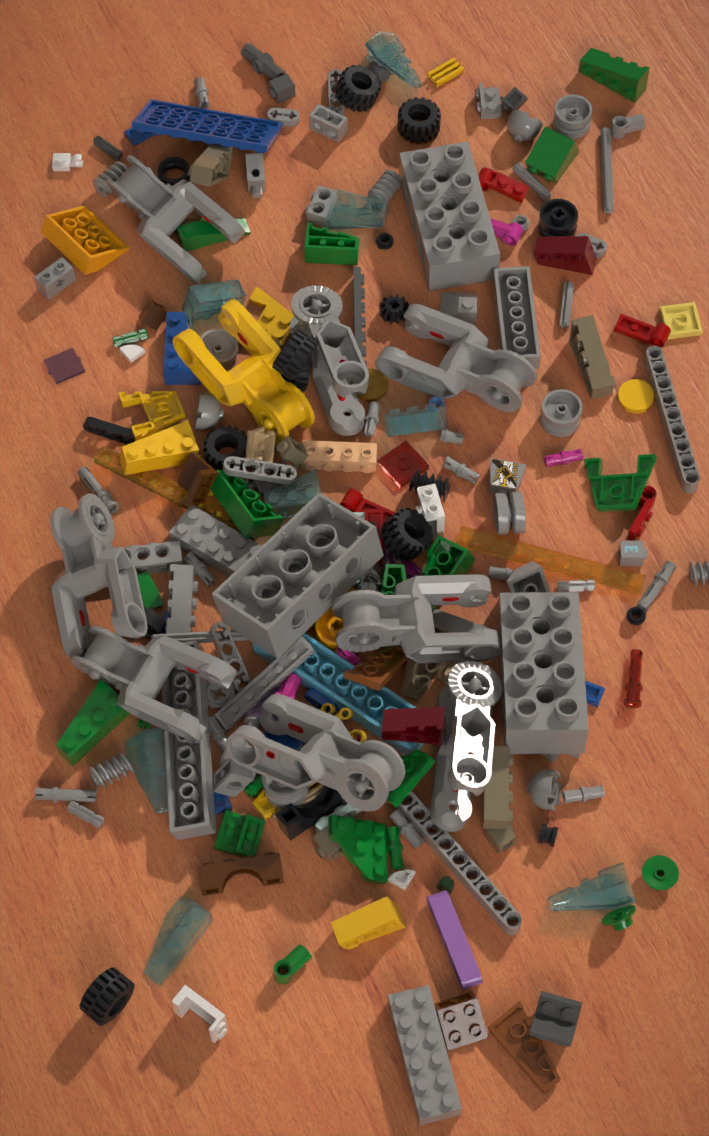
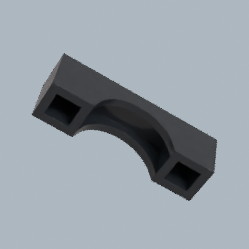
M324 785L321 793L311 802L301 806L291 803L277 812L275 816L279 828L291 841L314 826L321 817L329 816L337 807L345 805L347 802L337 790Z

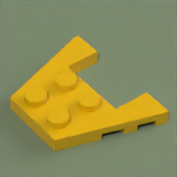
M256 287L249 298V302L264 308L257 322L273 340L280 342V349H282L291 335L290 322L294 315L260 288Z
M136 391L134 394L125 395V392H118L122 408L142 404L149 421L131 426L135 441L153 435L186 419L176 391H152V394H142L141 391Z

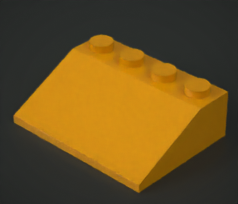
M86 205L46 215L41 229V233L84 275L99 271L130 248Z

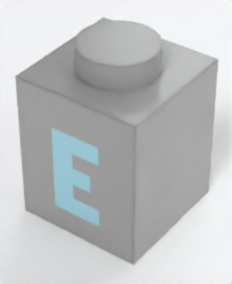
M620 541L618 549L619 567L643 566L644 559H647V548H644L643 541Z

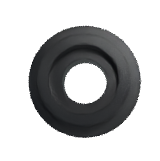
M381 233L376 239L377 247L382 250L390 249L394 244L393 237L389 233Z
M635 606L627 611L626 618L630 624L637 626L644 623L646 613L641 607ZM633 615H637L639 618H633Z

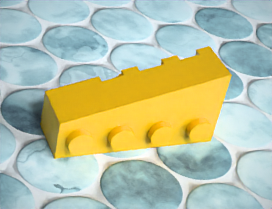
M187 420L123 446L119 460L124 475L184 465L189 453L194 452L198 455L199 449Z

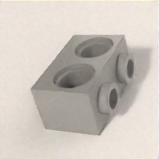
M320 104L309 115L311 130L338 143L348 132V118Z
M318 185L316 192L313 191L311 195L310 205H307L305 209L308 223L320 227H328L339 202L337 190Z

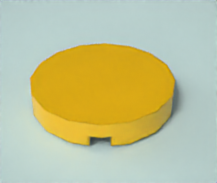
M633 379L624 382L620 386L617 398L620 406L622 405L626 411L637 414L647 411L653 405L655 394L650 384L643 380Z

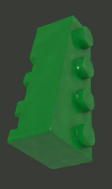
M217 470L218 474L210 490L245 538L272 536L278 532L284 518L280 514L276 515L272 511L273 507L270 504H264L259 499L260 495L256 491L248 489V484L241 477L230 476L223 470Z

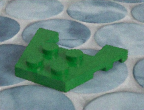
M655 454L638 455L637 473L602 475L603 460L601 458L584 459L597 510L599 512L636 510L657 456Z

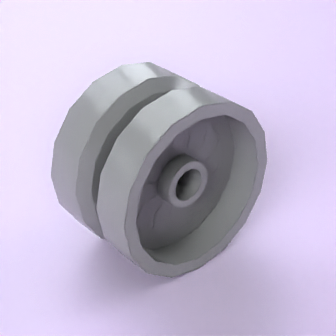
M576 94L561 97L554 109V130L570 139L584 137L589 132L593 112L591 103L583 96Z
M223 329L206 331L201 336V339L208 351L228 372L235 367L237 361L238 342L236 338Z
M565 389L554 390L548 393L543 399L540 422L543 429L556 437H567L575 433L581 421L583 409L581 399L577 394Z
M511 492L509 504L505 493H494V520L497 535L508 534L510 524L515 534L525 533L526 513L522 492Z
M263 775L261 777L267 800L277 808L283 809L291 803L298 806L308 795L309 785L296 790Z

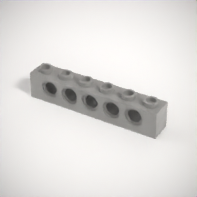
M170 540L165 543H148L141 546L130 545L123 548L134 564L137 575L148 571L149 574L169 572L170 564L183 565L180 541Z

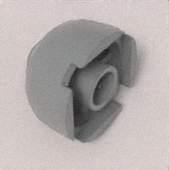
M513 110L511 112L507 128L510 134L513 135L512 138L517 142L533 140L539 134L543 124L536 117L531 119L528 117L529 113L521 110Z
M199 393L195 429L210 430L218 424L219 419L223 420L224 409L220 408V402L213 395Z
M539 771L533 776L531 782H528L527 794H530L531 801L538 808L555 811L554 805H559L562 788L561 783L557 782V777L561 778L559 771Z

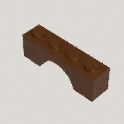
M267 852L263 856L257 857L248 855L239 860L225 859L221 863L206 862L202 866H198L202 896L223 893L227 882L240 874H249L256 877L263 886L284 883L280 853L275 854V852Z

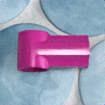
M492 218L490 219L495 237L501 238L507 245L515 246L523 232V227L515 222L506 224Z
M291 673L283 680L279 691L275 694L285 695L296 700L295 697L302 679Z

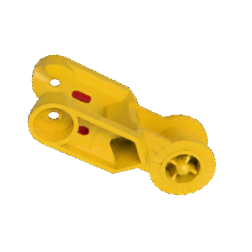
M230 299L221 306L222 311L218 319L223 328L231 336L235 337L251 356L228 372L208 351L203 340L194 330L188 328L174 336L173 346L178 356L220 403L227 406L243 403L253 414L258 427H265V431L262 433H267L268 431L276 433L275 444H279L286 436H289L288 431L297 425L309 428L314 424V411L308 399L305 398V395L296 385L285 381L281 373L272 368L274 360L281 351L280 347L237 300Z

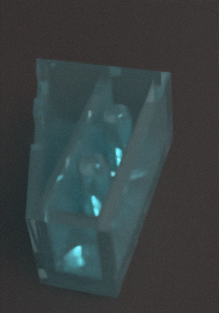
M337 189L327 218L328 229L384 227L389 213L388 202Z
M239 279L189 286L182 312H185L188 325L190 326L198 319L204 318L208 320L210 315L218 312L221 313V306L230 299H235L243 305L246 294Z

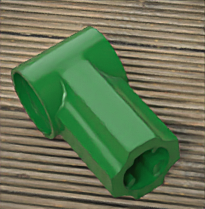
M299 944L284 959L275 963L273 975L277 983H289L292 976L312 959V955L304 946ZM286 969L288 974L280 975L278 970Z

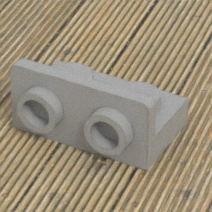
M479 82L478 89H475V98L479 99V102H477V112H480L481 119L501 118L499 88H483L482 82Z

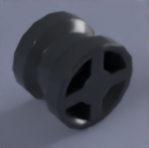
M542 824L538 843H548L549 846L554 847L558 827L550 828L547 824Z

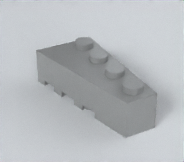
M170 564L169 598L171 599L168 600V615H171V617H167L166 634L192 632V627L196 626V616H193V610H197V598H194V593H198V581H195L194 566Z

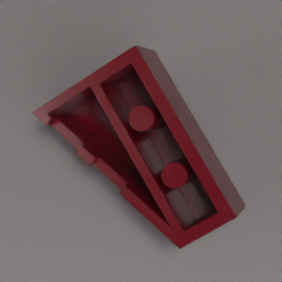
M589 236L537 237L533 253L538 265L593 275L597 259Z
M445 707L384 709L381 740L442 745Z

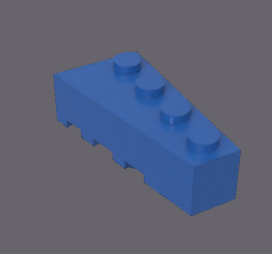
M167 312L163 372L165 385H202L200 380L178 356L173 346L174 336L189 328L185 312Z

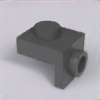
M516 87L505 98L503 96L499 98L501 107L506 112L519 110L528 100Z

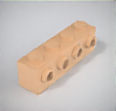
M302 440V444L308 454V457L301 463L302 469L309 471L325 470L329 472L334 470L344 472L362 471L364 473L376 472L377 443Z

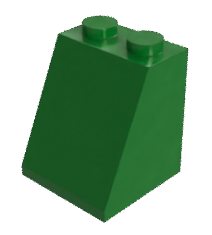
M544 127L526 159L525 165L530 173L535 175L539 173L548 182H552V180L558 182L580 151L574 140L548 127Z

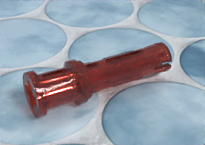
M639 649L630 651L629 680L625 685L627 695L624 700V705L628 708H639L642 706L640 694L643 691L641 684L643 651Z

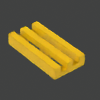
M452 58L428 72L427 77L436 87H439L463 73L464 67L460 66V63L456 62L455 58Z

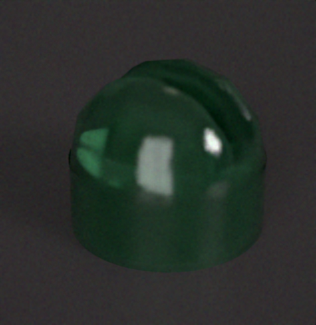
M449 876L442 877L437 884V889L439 891L447 890L448 894H451L455 885L454 880H450Z

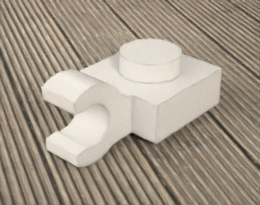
M53 153V171H70L71 167H83L82 155L75 154L71 157V153Z

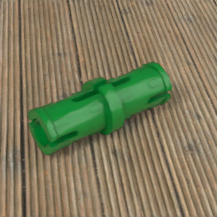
M399 827L386 828L388 838L387 851L390 855L391 869L404 868L402 857L403 845L400 841Z

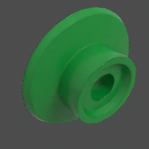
M656 855L646 860L642 867V876L646 884L655 890H668L677 883L679 870L676 863L669 857ZM660 872L663 876L659 877L656 873Z
M626 905L619 907L605 915L601 922L607 926L612 925L615 931L626 929L633 923L631 916L635 913L636 906Z

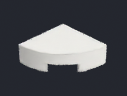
M125 345L119 348L120 352L130 363L145 354V350L137 345Z
M405 869L394 872L389 876L388 882L406 891L416 871Z

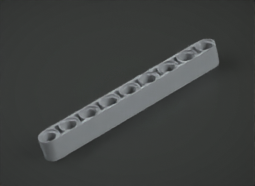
M650 346L647 348L644 364L651 387L654 390V398L681 489L685 493L692 494L697 491L700 474L663 351L658 346Z
M411 791L405 798L410 800L411 803L405 805L401 802L397 809H400L407 820L415 825L414 829L499 927L508 935H516L521 928V915L447 831L440 829L434 824L430 811ZM416 814H421L424 816V818L416 819L414 816ZM429 829H435L437 833L429 834L427 831ZM442 844H448L450 848L442 849L440 846ZM461 859L463 864L457 865L453 861ZM474 874L477 878L470 880L467 878V875ZM486 889L490 894L482 895L480 890ZM499 904L503 906L504 909L501 911H497L494 909L493 906ZM514 920L517 922V925L509 926L507 921Z

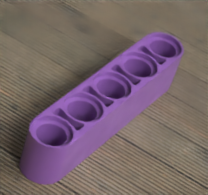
M447 890L427 896L426 899L461 989L466 990L482 984L481 973Z

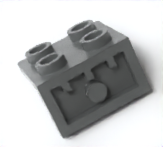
M541 991L529 1035L540 1040H547L561 1046L571 1047L582 1002Z

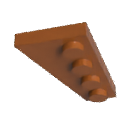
M401 645L388 646L379 651L377 656L368 657L367 662L363 664L360 662L355 665L354 669L345 670L343 678L380 691L407 661L408 657L405 656Z
M519 1001L488 1026V1030L540 1091L545 1094L560 1082L561 1078L549 1055L546 1053L541 1040L529 1035L532 1023L529 1017H527L521 1001Z

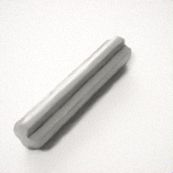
M521 163L513 166V171L543 201L547 202L551 199V193Z
M572 281L564 282L559 320V326L563 329L570 326L574 290Z

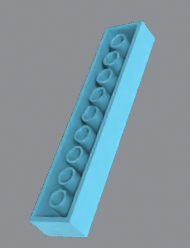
M306 633L302 635L315 649V652L295 669L292 674L302 679L301 685L309 689L312 687L338 705L339 711L342 708H350L353 711L351 719L380 739L384 709L416 708L385 686L378 691L343 678L344 671L347 669L352 670L355 666ZM253 643L255 654L270 664L276 659ZM383 740L404 755L412 754V751L418 750L424 745V743Z

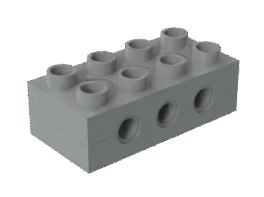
M454 143L399 153V176L402 180L400 185L428 291L493 280L494 268H499L500 251L469 143Z
M319 492L212 593L222 622L278 659L332 606L336 598L344 595L384 556L376 526Z
M579 592L500 593L498 636L501 643L499 657L502 683L501 699L504 746H509V754L585 753L589 728Z

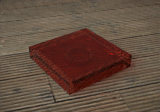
M406 440L377 460V464L400 489L411 482L414 473L418 469H420V474H422L430 467Z

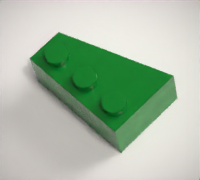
M307 222L304 247L305 263L358 265L359 237L339 231L338 233L328 231V228L322 227L320 229L313 227L312 223Z

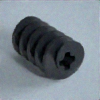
M418 469L411 479L409 491H412L414 488V492L417 493L418 487L435 484L439 497L443 496V501L445 502L450 490L449 478H446L444 482H442V476L435 480V474L428 478L427 471L421 476L420 469Z

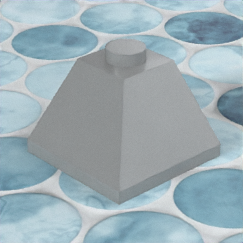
M441 292L440 312L476 325L477 293Z
M534 561L516 568L506 581L510 593L550 592L542 566Z

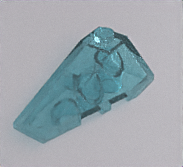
M624 863L605 868L598 872L599 876L591 880L588 878L581 880L582 883L578 887H568L549 897L550 910L618 909L621 907L626 908L636 903Z

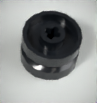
M552 199L542 205L538 222V233L540 236H575L578 223V210L575 205L564 199Z

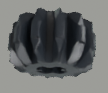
M390 294L389 298L384 297L383 302L379 305L380 316L383 317L384 322L390 321L391 325L393 322H396L399 325L400 320L405 322L404 314L409 307V303L406 302L405 297L399 298L398 294L393 297Z

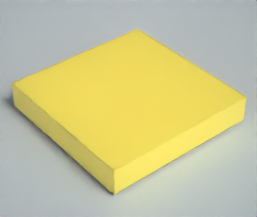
M695 302L660 306L659 312L662 324L669 326L671 329L668 339L702 335L703 331Z

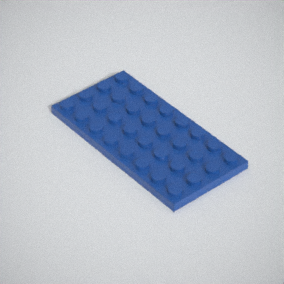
M150 99L132 121L131 129H137L138 132H154L155 135H170L172 138H187L189 141L199 140L204 141L206 144L216 143L221 144L223 147L233 146L238 147L240 150H255L256 153H267L282 130L283 122Z

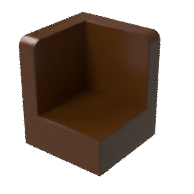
M149 299L139 315L141 323L158 330L167 315V310L165 306Z

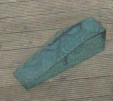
M378 31L365 44L371 57L375 58L411 87L421 88L423 86L416 71L410 67L411 60L405 56L404 52L406 49L395 33Z
M161 728L144 730L124 742L126 757L155 813L167 812L168 792L163 730Z
M180 896L166 914L144 974L160 986L213 922L211 913L195 901Z

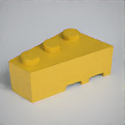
M387 896L331 922L338 944L345 949H353L361 943L407 928L399 905Z

